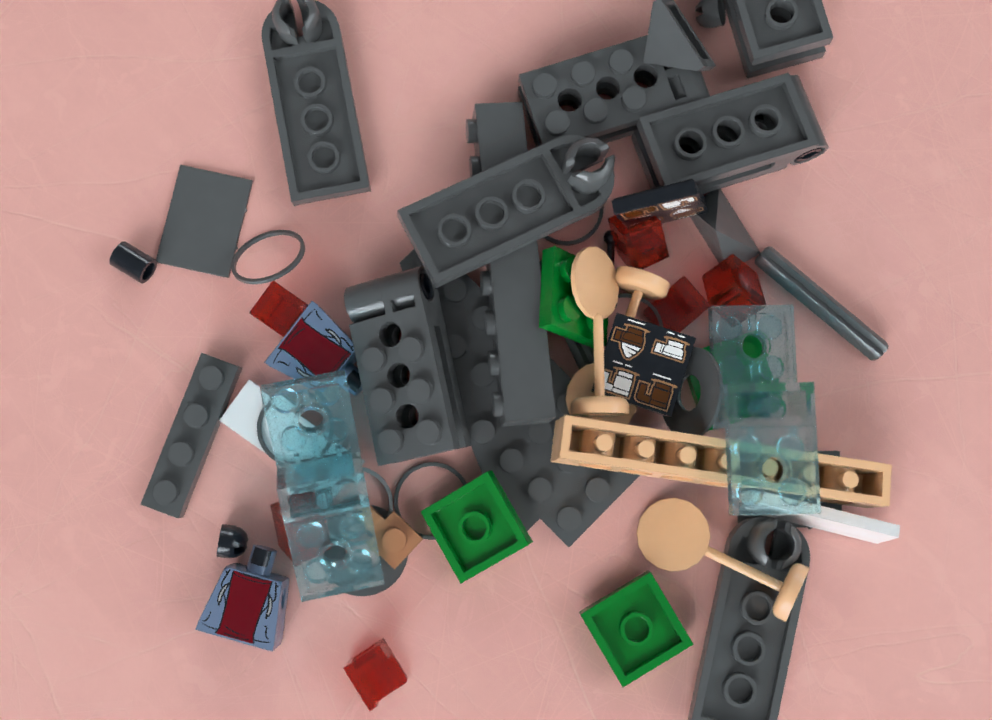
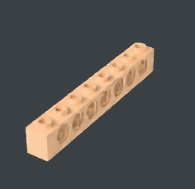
M564 415L555 421L550 462L745 491L759 490L780 496L861 508L890 506L892 464Z

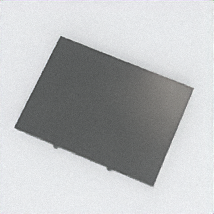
M180 165L156 258L157 263L229 278L231 262L238 249L237 244L245 212H247L246 208L253 181Z

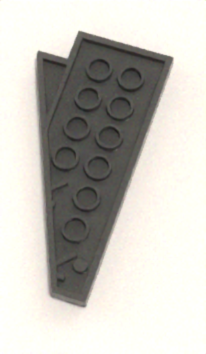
M415 249L400 262L402 271L423 266ZM465 274L438 287L473 452L482 474L490 470L493 471L527 531L541 519L570 547L640 475L550 462L555 421L564 415H569L565 398L567 385L571 380L551 358L550 365L556 418L550 423L501 427L500 416H493L491 393L498 391L496 375L490 376L488 370L487 356L488 351H494L492 335H486L484 329V311L490 310L488 295L482 296L481 288Z

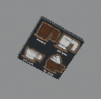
M693 179L612 200L614 215L631 231L708 212L706 198Z
M616 313L604 350L605 396L622 397L630 405L671 417L696 338Z

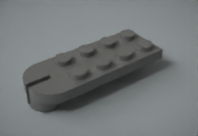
M277 0L262 27V43L289 192L294 206L371 191L340 26L334 13L326 5L315 0H297L304 24L302 27L303 36L298 34L294 8L290 0Z
M579 135L561 136L397 210V217L434 288H438L600 210L612 193L615 180L613 171L615 156L612 155L605 158L610 148L608 144L595 138H586ZM605 158V161L600 169L595 170L593 172L583 171L591 166H594L602 162Z
M755 516L741 521L732 529L725 544L724 554L784 582L792 565L796 563L807 567L810 565V550L803 534L791 523L776 518ZM774 530L768 555L765 552L767 535ZM721 564L689 710V720L778 719L807 576L787 621L784 622L775 617L772 611L779 591Z

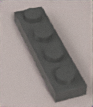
M201 353L141 505L178 519L184 517L221 424L219 420L226 411L242 371L241 367Z

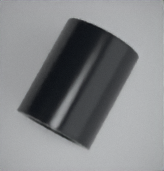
M126 241L117 245L109 260L110 265L140 283L147 282L157 267L156 259Z

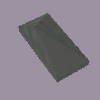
M654 1L643 63L693 71H710L716 64L675 1Z
M718 189L704 195L708 212L691 216V219L726 274L760 254V251L722 190Z

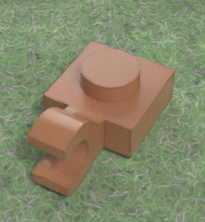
M364 499L353 511V514L373 531L366 538L365 542L394 569L423 540V537L394 510L384 518Z

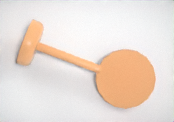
M585 247L579 251L571 268L572 293L577 306L585 316L593 319L594 396L574 399L571 403L572 416L609 417L629 415V404L625 398L605 396L603 319H606L614 312L618 302L619 285L615 279L616 270L612 260L605 251L598 247Z
M620 266L616 269L615 279L619 288L632 294L626 316L635 318L642 297L659 300L667 296L670 283L664 278L634 267ZM594 363L587 364L577 371L567 385L565 401L570 416H572L571 403L574 399L594 396V393L591 392L594 384ZM629 404V415L582 418L628 424L637 411V407Z
M678 498L662 499L646 509L639 520L637 539L640 550L649 562L657 568L675 572L691 568L698 564L705 555L779 591L772 611L775 617L784 622L787 621L809 572V567L800 563L792 565L784 582L710 547L711 536L708 521L701 510L689 501Z

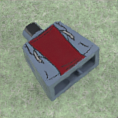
M311 301L264 363L328 396L338 384L354 396H357L362 391L358 368L353 365L356 362L353 341L322 308Z
M253 545L247 565L233 563L226 566L195 630L268 651H274L283 639L289 589L288 577L271 572L277 550L262 545Z

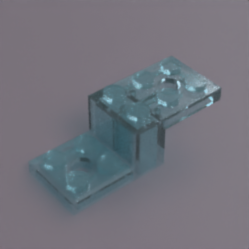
M730 305L709 307L710 353L719 365L723 380L722 403L713 424V430H725L729 515L821 514L814 382H797L794 306ZM754 336L761 342L762 352L758 358H751L743 351L742 345L745 337ZM771 457L777 459L783 468L781 478L775 483L767 481L762 474L764 462Z
M345 370L260 385L261 398L277 465L276 490L301 602L384 585ZM314 410L322 415L323 420L316 427H305L299 421L300 415L305 411ZM331 546H342L347 550L346 555L338 560L327 558L324 552Z

